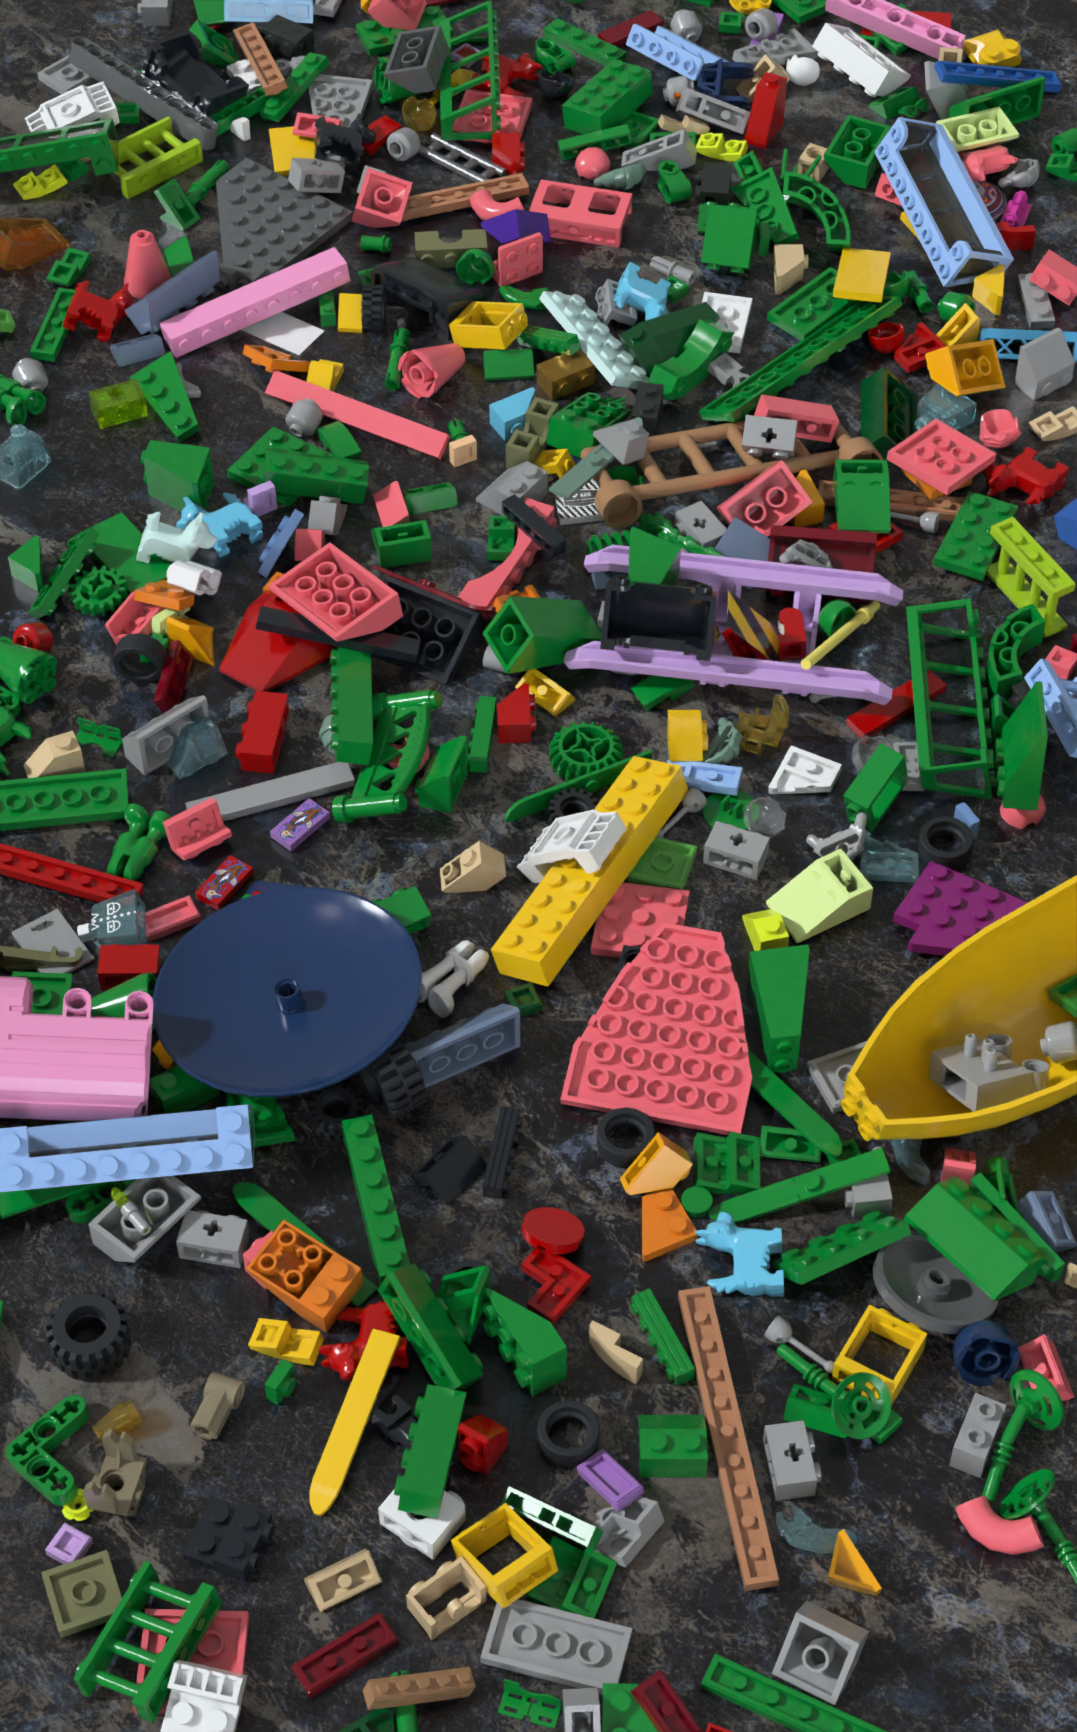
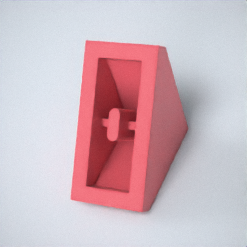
M945 1147L940 1182L957 1176L970 1186V1180L974 1177L976 1169V1152Z

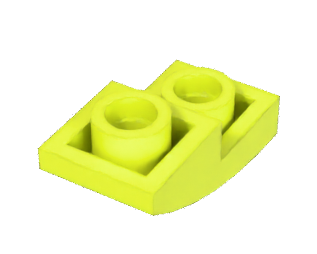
M706 133L700 135L696 149L698 153L710 158L736 162L746 155L748 146L746 140L724 141L723 133Z
M54 164L37 177L31 171L13 185L23 200H28L49 194L68 182Z

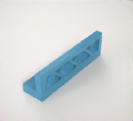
M224 0V21L269 22L276 15H279L296 23H313V0Z
M981 328L978 341L994 339V342H998L1002 346L997 351L999 359L1018 360L1019 354H1013L1007 347L1010 343H1023L1025 345L1050 331ZM1062 331L1067 345H1074L1073 359L1077 363V332ZM1003 350H1005L1008 354H999V353L1002 352Z

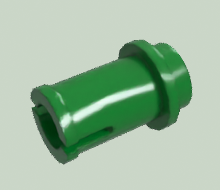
M362 235L361 250L381 251L382 254H386V252L391 251L392 239L387 237V235L382 237Z
M455 419L457 427L454 426L453 420L448 424V430L452 437L451 442L469 436L461 420Z

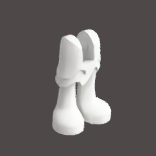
M469 940L460 942L446 952L445 958L440 963L425 972H421L422 983L418 1002H424L428 998L432 1011L439 1017L446 1018L454 1009L452 997L454 992L462 984H465L467 987L470 982H473L476 975L486 966L489 954L483 949H479L471 956L474 944ZM451 970H454V973L451 976L445 979L442 983L436 985V983L442 977H444Z

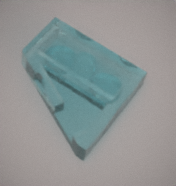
M866 831L864 849L860 853V872L866 880L916 883L919 877L918 853L907 848H901L896 843L887 839L884 842H880L869 837L870 832Z

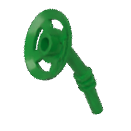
M785 1343L779 1346L776 1353L803 1374L805 1381H808L811 1386L814 1385L816 1390L821 1389L833 1397L831 1403L832 1417L836 1426L843 1434L854 1439H867L882 1430L890 1416L891 1396L886 1384L879 1377L866 1372H858L847 1376L837 1385L828 1379L829 1375L826 1372L823 1373V1370L818 1368L816 1364L811 1365ZM854 1382L853 1389L848 1392L844 1390L849 1384ZM867 1382L875 1387L879 1394V1399H876L873 1391L865 1386ZM862 1391H864L869 1398H867L866 1396H862ZM872 1409L879 1411L873 1423L864 1428L862 1421L871 1414ZM839 1411H841L843 1418L847 1422L852 1424L851 1428H849L843 1423V1421L840 1418ZM847 1411L853 1413V1418L847 1414Z
M1031 1369L1018 1371L1012 1376L1010 1381V1395L1016 1409L1000 1441L995 1442L997 1448H993L992 1451L995 1456L990 1458L993 1462L982 1496H986L990 1502L995 1500L1005 1466L1010 1465L1008 1459H1012L1013 1456L1010 1452L1015 1450L1012 1445L1024 1421L1026 1420L1035 1428L1044 1431L1057 1428L1063 1421L1064 1407L1056 1388L1045 1376ZM1022 1380L1030 1381L1037 1385L1036 1390L1029 1387L1024 1388ZM1045 1396H1047L1050 1402L1052 1415L1049 1414V1405ZM1031 1418L1041 1419L1044 1423H1038Z
M1049 1469L1038 1470L1023 1478L1010 1489L1000 1503L999 1513L1004 1519H1014L1027 1513L1035 1514L1055 1545L1054 1552L1058 1555L1057 1557L1061 1561L1062 1566L1068 1568L1077 1584V1550L1073 1547L1072 1541L1066 1539L1045 1506V1499L1055 1484V1474ZM1014 1505V1511H1015V1512L1011 1514V1509H1012V1506Z

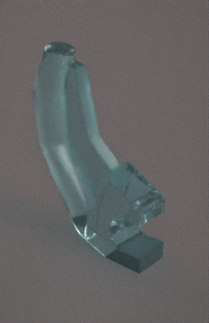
M923 1139L892 1140L891 1144L897 1165L910 1179L923 1185L929 1184L931 1172L919 1156Z
M800 1508L794 1509V1522H787L784 1519L783 1512L776 1513L775 1520L779 1532L791 1546L818 1554L834 1553L837 1534L842 1529H822L814 1524ZM844 1529L852 1543L855 1544L857 1542L856 1534L854 1532L850 1533L848 1529Z

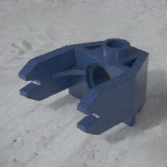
M723 59L702 66L698 76V92L750 111L749 98L744 96H723L722 94L724 79L754 77V65L746 62H723Z

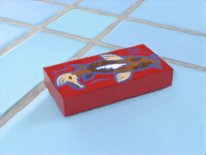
M230 855L195 892L196 899L216 910H220L254 874L253 867Z

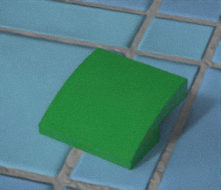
M730 1132L727 1138L697 1133L694 1137V1186L703 1187L712 1194H745L760 1189V1137Z
M553 1536L548 1544L553 1549L558 1571L527 1592L525 1599L535 1604L595 1618L618 1562L588 1547L582 1551Z

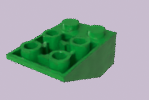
M587 392L550 417L546 444L557 449H568L571 455L581 459L580 453L584 448L601 444L593 436L594 431L624 422L631 410L622 407L618 402H610L601 398L596 393Z
M835 459L833 491L837 529L877 534L890 533V490L887 460Z
M490 1288L484 1289L482 1309L485 1314V1320L482 1321L483 1327L490 1338L495 1337L499 1343L498 1349L503 1360L506 1363H512L519 1385L522 1388L527 1387L531 1395L535 1396L566 1380L567 1347L551 1322Z

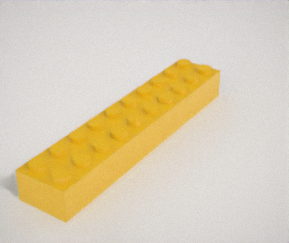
M637 756L632 757L594 809L601 813L617 812L627 830L621 835L620 840L616 842L614 849L610 851L607 859L601 864V868L593 873L587 874L575 858L558 860L553 864L491 948L500 974L549 987L682 801L685 794L689 791L682 766Z

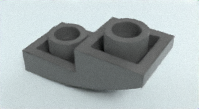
M219 264L220 282L215 285L227 292H232L261 279V275L242 267Z

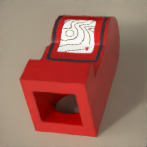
M785 608L779 613L778 659L806 658V635L802 613L796 608Z

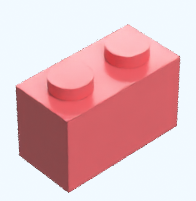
M1048 250L1029 281L1070 306L1077 296V267L1053 251Z

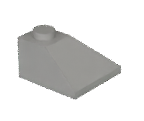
M927 61L924 62L926 92L940 119H948L950 106L967 100V91L970 90V86L968 84L941 82L934 68L936 63Z

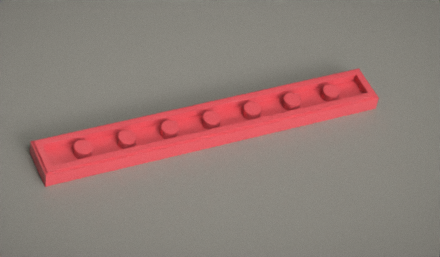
M274 370L265 391L268 396L292 405L297 400L311 399L320 406V411L324 417L340 421L348 426L441 460L450 436L446 433Z

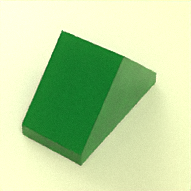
M34 536L12 553L8 560L11 575L37 592H40L43 588V552L40 537Z

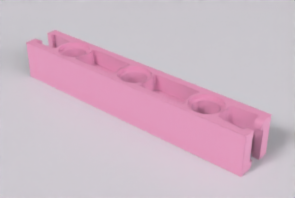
M826 0V11L876 33L883 34L899 43L902 42L906 46L936 59L939 58L940 47L962 48L964 50V34L885 0Z

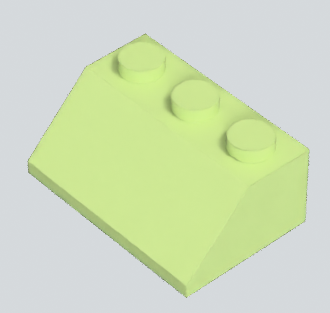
M1000 107L936 121V124L943 125L957 153L985 148L992 144H1002L1019 138V133Z

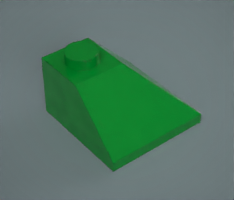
M199 20L189 29L201 41L202 52L200 59L203 62L228 66L240 61L231 40Z

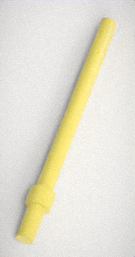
M874 600L867 606H862L858 609L851 620L801 661L802 668L805 670L810 669L861 624H867L874 617V613L880 609V603Z

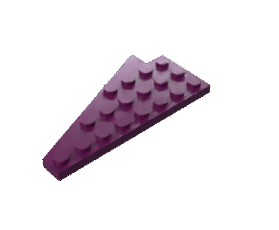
M930 861L895 911L893 922L916 931L909 941L907 950L946 956L957 946L988 925L1028 902Z

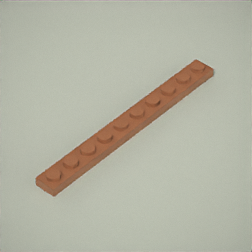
M710 1286L678 1291L679 1304L744 1589L749 1591L778 1586L779 1577Z

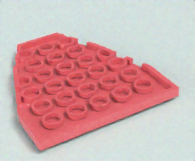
M665 922L655 931L654 937L646 941L631 963L628 962L621 970L603 998V1003L599 1010L588 1021V1027L581 1038L578 1037L574 1043L562 1091L561 1104L606 1113L614 1109L628 1107L645 1113L654 1122L729 1135L730 1132L742 1133L752 1084V1074L744 1030L740 992L737 981L735 982L731 962L729 955L726 953L721 932Z

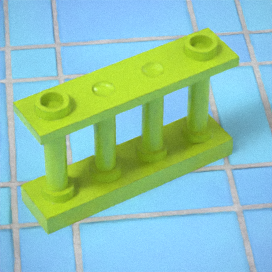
M169 116L119 140V172H115V174L120 177L122 195L130 199L202 162L201 142L194 138L183 143L173 135L171 118ZM167 141L174 149L165 153L156 145ZM111 144L114 153V144ZM148 150L156 158L146 163L138 155ZM129 160L137 168L127 172L119 164Z
M1014 517L992 525L990 534L1001 545L999 561L991 564L987 575L1018 609L1030 604L1035 605L1046 621L1043 634L1045 638L1066 629L1068 624L1056 613L1059 597L1073 592L1076 583ZM1010 557L1017 562L1016 568L1010 563ZM1026 573L1032 578L1031 585L1025 579ZM1041 589L1048 596L1047 602L1041 596Z

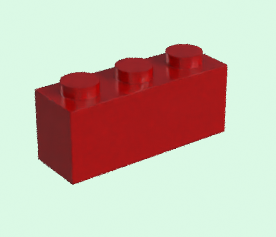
M255 691L253 701L248 702V720L243 722L241 737L243 739L236 746V759H240L242 771L274 774L290 713L288 694Z

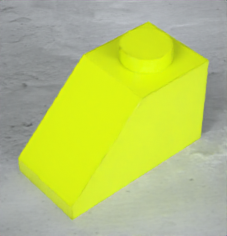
M769 909L742 915L754 951L788 947L789 935L780 913Z

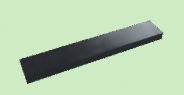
M265 606L260 607L255 628L257 630L416 663L420 644L419 639L382 631L337 642L302 614Z

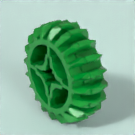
M582 720L580 725L572 722L570 728L562 726L560 732H555V736L549 745L551 768L553 772H557L559 779L565 778L566 781L587 773L590 774V772L595 770L600 771V768L610 767L609 765L623 760L621 740L619 736L615 735L613 729L607 730L605 723L596 726L595 721L591 724H585ZM612 772L609 773L608 779L612 778ZM602 774L601 777H598V782L600 783V786L603 782Z

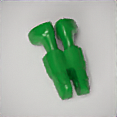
M0 374V409H6V420L10 425L22 426L27 418V410L34 415H38L44 410L46 398L41 392L31 388H22L20 382Z
M133 803L129 804L124 811V818L129 825V832L121 833L113 847V855L108 864L107 873L121 877L123 874V878L136 881L141 877L144 868L155 857L158 851L156 843L167 836L163 822L172 817L166 812L155 811L150 819L148 812L142 806ZM148 828H149V831H148L146 837H145V836H142L143 834L146 833V831H147Z

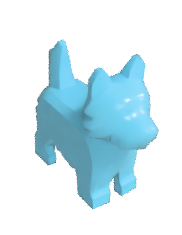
M629 262L616 289L614 301L618 307L622 309L625 303L645 313V321L669 314L666 302L671 283L662 278L657 284L644 278L640 279L637 273L641 267Z
M223 493V497L228 505L211 513L193 503L188 497H183L186 506L181 511V519L176 523V527L184 530L191 521L196 519L200 512H203L202 520L208 524L209 531L217 537V541L212 547L216 550L219 558L230 553L227 543L236 540L237 537L241 536V533L249 535L251 543L263 538L261 520L257 515L252 514L249 506L241 503L236 494Z
M720 1212L717 1220L708 1224L706 1230L695 1231L696 1235L702 1237L696 1239L697 1244L731 1253L733 1256V1275L726 1278L711 1279L707 1282L709 1286L716 1289L718 1294L726 1291V1294L738 1290L752 1297L762 1294L770 1297L784 1296L783 1270H777L775 1274L767 1271V1269H770L769 1262L771 1259L769 1255L782 1253L781 1228H774L773 1230L740 1228L735 1225L734 1217L730 1213Z

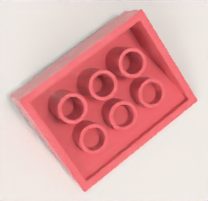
M330 542L268 585L269 590L337 642L383 631L403 616L398 593Z

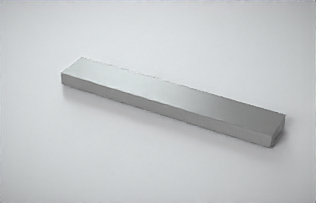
M336 762L185 804L187 810L212 797L218 803L224 822L355 786V779L348 763Z

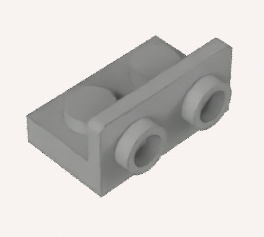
M607 279L603 287L598 288L595 296L598 304L597 316L599 320L606 326L611 319L618 323L633 326L637 321L636 309L625 303L622 309L618 307L614 298L619 282Z

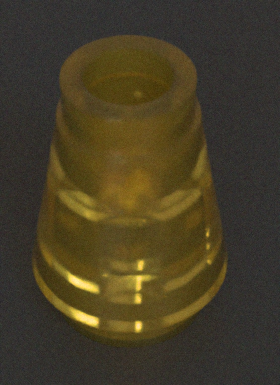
M131 1400L125 1403L121 1401L100 1419L97 1424L92 1426V1429L102 1444L104 1432L108 1429H113L117 1436H121L122 1431L130 1433L138 1430L137 1426L143 1423V1420Z

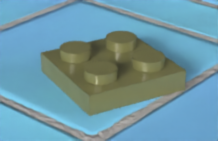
M107 1550L41 1572L60 1638L108 1622L122 1599Z

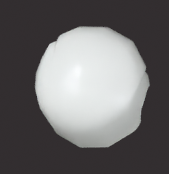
M794 55L791 60H787L786 72L790 75L792 83L799 86H807L813 84L818 79L820 68L813 59L806 57L798 58L797 55Z

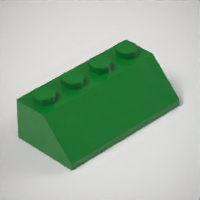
M1041 76L950 106L948 118L995 107L1002 109L1012 125L1039 117L1046 78Z
M266 447L262 483L271 481L277 493L319 498L320 496L339 498L341 502L363 504L368 485L369 464L363 460Z
M957 1176L937 1183L904 1217V1220L993 1301L1032 1285L1047 1258L1034 1242L1022 1235L1010 1221L1004 1219L992 1208L989 1202L979 1197L969 1188L965 1181Z
M415 1263L389 1273L378 1288V1291L435 1385L462 1391L477 1382L483 1376L481 1371L483 1369L482 1363L474 1352L470 1353L464 1344L466 1338L461 1328L457 1324L453 1325L447 1314L449 1311L441 1297L436 1298L430 1288L432 1283L428 1274L423 1269L419 1270Z

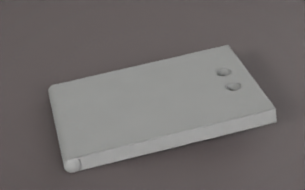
M58 909L11 932L21 948L51 952L52 947L55 946L58 949L57 956L74 957L76 956L75 949L79 946L81 947L82 960L78 965L73 967L37 968L38 972L69 974L95 960L94 956L91 955Z

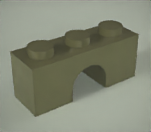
M485 229L462 230V238L453 243L442 241L439 238L438 231L414 232L416 258L436 268H456V263L460 257L469 249L476 248L487 252Z
M537 397L534 398L526 411L524 430L515 429L506 444V468L509 469L526 461L534 464L538 456L548 445L546 444L550 417L559 411L558 403Z

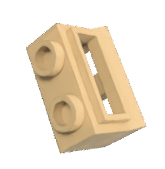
M461 1556L454 1562L448 1561L437 1570L436 1574L426 1582L422 1580L412 1586L406 1595L407 1608L425 1629L430 1639L434 1640L487 1601L486 1585ZM460 1582L467 1589L468 1593L460 1599H453L447 1605V1608L434 1618L424 1610L426 1606Z

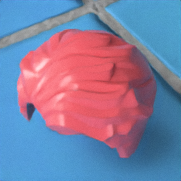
M991 410L981 416L979 438L987 447H992L993 449L1005 448L1012 442H1015L1021 435L1018 417L1015 416L1014 419L1012 412L1009 410Z

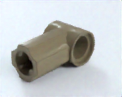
M215 1371L212 1372L204 1388V1399L190 1424L191 1430L204 1439H217L231 1410H236L241 1403L245 1392V1382Z

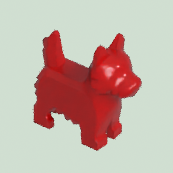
M521 53L517 59L498 55L500 94L524 97V93L510 88L514 79L539 81V74L536 71L542 69V65L532 60L531 55L528 53ZM488 55L481 58L483 61L481 73L484 74L490 72ZM474 72L471 80L480 77L479 74ZM490 80L472 87L471 90L490 92Z
M88 280L78 283V287L75 288L76 293L72 297L67 309L63 327L74 331L76 328L75 323L82 321L88 327L98 330L97 340L108 343L113 329L123 316L128 317L124 310L134 304L132 294L127 291L129 283H126L121 290L117 291L110 300L87 292L90 283Z
M1027 446L1022 454L1016 456L1007 465L991 464L982 470V474L986 477V485L989 488L986 496L993 497L1014 486L1030 495L1026 500V504H1039L1040 501L1053 497L1056 491H1060L1065 486L1067 481L1065 477L1068 475L1069 467L1058 462L1055 465V469H1047L1042 463L1034 460L1037 451Z
M379 1301L365 1308L356 1307L353 1309L348 1307L345 1311L339 1313L337 1320L361 1324L359 1337L355 1341L320 1347L318 1352L328 1356L327 1359L321 1362V1366L332 1368L333 1371L340 1373L341 1379L344 1381H352L372 1330L376 1329L397 1335L396 1331L401 1329L386 1303ZM400 1338L389 1367L400 1366L401 1368H409L410 1353H407V1338Z

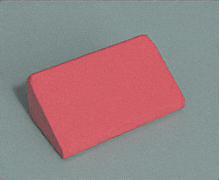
M298 112L292 134L315 139L317 133L315 119L322 116ZM325 117L326 123L344 126L341 119Z
M398 481L392 482L373 495L382 527L409 523V513Z
M1044 1334L1017 1347L1024 1369H1031L1045 1376L1056 1388L1062 1401L1074 1397L1058 1352L1051 1339ZM1029 1381L1031 1388L1036 1390L1037 1385Z

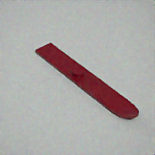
M372 566L375 570L465 607L486 614H493L496 607L470 604L457 596L436 589V584L421 578L419 583L382 567Z

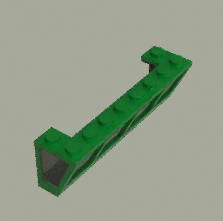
M113 118L0 138V173L90 157L96 176L119 172L118 135Z

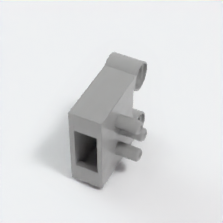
M994 1033L977 1040L976 1035L967 1034L963 1044L931 1051L929 1079L974 1112L1005 1104L1046 1089L1048 1087L1050 1067L1048 1063L1038 1059L1025 1060L1022 1066H1018L1011 1061L1012 1039L1007 1035Z

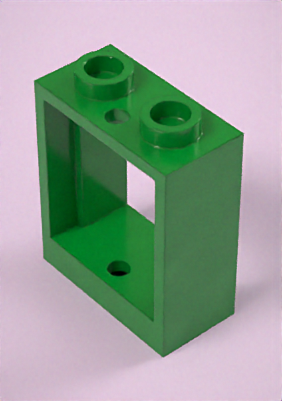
M882 743L879 744L843 795L847 818L850 824H854L857 814L863 812L867 815L865 829L870 833L873 832L908 782L904 755Z

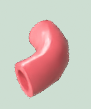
M487 190L478 191L470 198L472 209L482 221L515 209L525 210L519 197L505 203L495 201L491 192Z
M986 1496L975 1498L955 1507L960 1521L970 1536L989 1550L1016 1555L1036 1551L1044 1547L1039 1529L1031 1515L1016 1520L1004 1519L993 1511Z

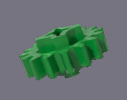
M103 565L101 570H97L93 566L92 572L89 573L83 570L84 576H76L74 578L76 584L70 585L72 603H74L76 610L81 609L83 615L91 612L92 617H95L97 613L101 612L104 617L108 610L113 613L116 612L115 606H121L123 604L122 599L128 598L127 590L129 589L123 573H117L114 567L108 571L106 565Z

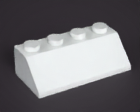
M825 23L812 45L818 51L817 55L833 62V67L837 71L847 73L850 76L849 80L865 87L864 91L874 98L876 96L883 97L893 92L911 77L909 73L849 27Z

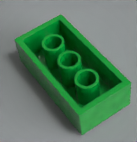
M613 59L562 105L565 129L588 134L618 126L630 115L632 110L635 111L653 94L651 70Z

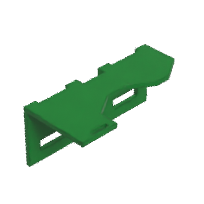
M78 717L79 732L76 735L77 741L83 745L92 743L100 745L104 750L102 755L113 758L123 742L121 730L104 724L99 727L96 722ZM98 734L104 735V738L98 737L97 735H98Z
M504 1679V1694L498 1709L499 1714L520 1720L524 1718V1715H528V1717H531V1723L555 1729L562 1707L561 1700L552 1695L529 1692L520 1687L519 1683ZM509 1693L522 1696V1700L509 1697ZM531 1698L538 1701L537 1704H531V1702H527V1699ZM542 1703L554 1705L556 1708L552 1709L542 1706ZM509 1707L512 1709H516L517 1713L504 1710V1708ZM539 1716H540V1717H544V1718H547V1719H551L552 1721H551V1723H549V1722L541 1721V1720H538V1719H539Z

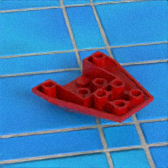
M267 590L247 608L219 670L221 673L255 691L268 692L329 659L331 649H336L337 646L255 629L261 606L300 614L271 590Z

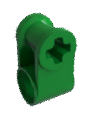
M541 37L536 40L535 62L542 65V68L546 69L551 75L556 70L562 74V71L575 67V57L568 49H565L549 37Z
M670 160L660 162L658 165L660 176L657 179L656 186L664 196L665 201L671 204L690 199L692 197L691 183L685 177L678 164Z

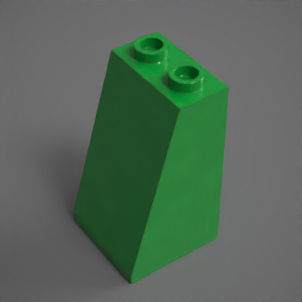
M510 596L482 633L506 674L564 663L567 651L592 641H601L602 635L581 600Z
M809 945L750 951L747 990L765 1065L773 1073H786L790 1070H797Z

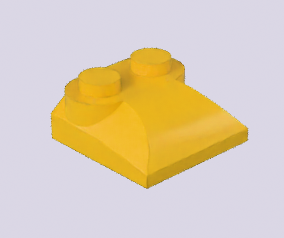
M999 29L965 40L964 51L973 64L1014 67L1020 65L1023 59L1020 56L1021 47L1019 43L1013 39H1007Z

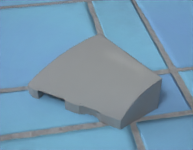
M640 1496L619 1512L613 1507L604 1508L597 1512L598 1520L591 1523V1525L603 1530V1534L594 1551L618 1562V1565L627 1567L665 1522L658 1502Z

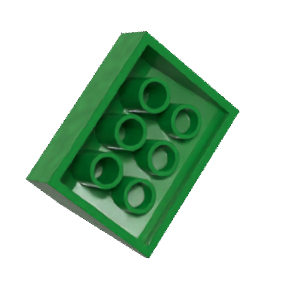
M1036 681L1002 727L1001 738H996L997 796L1002 797L1003 808L1038 809L1048 738L1042 681Z

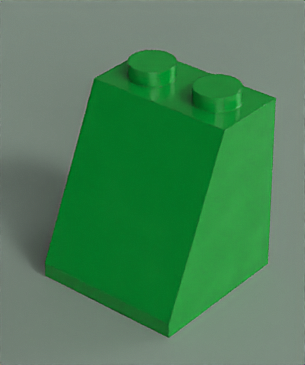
M709 204L701 263L706 265V269L720 271L721 267L730 268L729 272L744 274V270L750 271L760 221L759 212L751 209Z
M150 440L147 449L143 450L141 454V465L145 466L144 484L148 486L149 496L179 511H182L186 506L183 497H188L193 503L206 510L215 485L210 447Z
M632 526L630 529L628 577H630V581L674 586L679 577L681 546Z

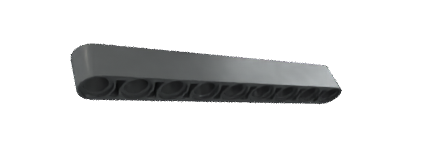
M80 36L72 38L69 58L72 65L98 82H104L107 88L127 101L139 105L142 111L157 121L169 116L171 118L172 130L186 140L190 141L196 138L201 142V148L204 150L215 148L218 123L90 39Z

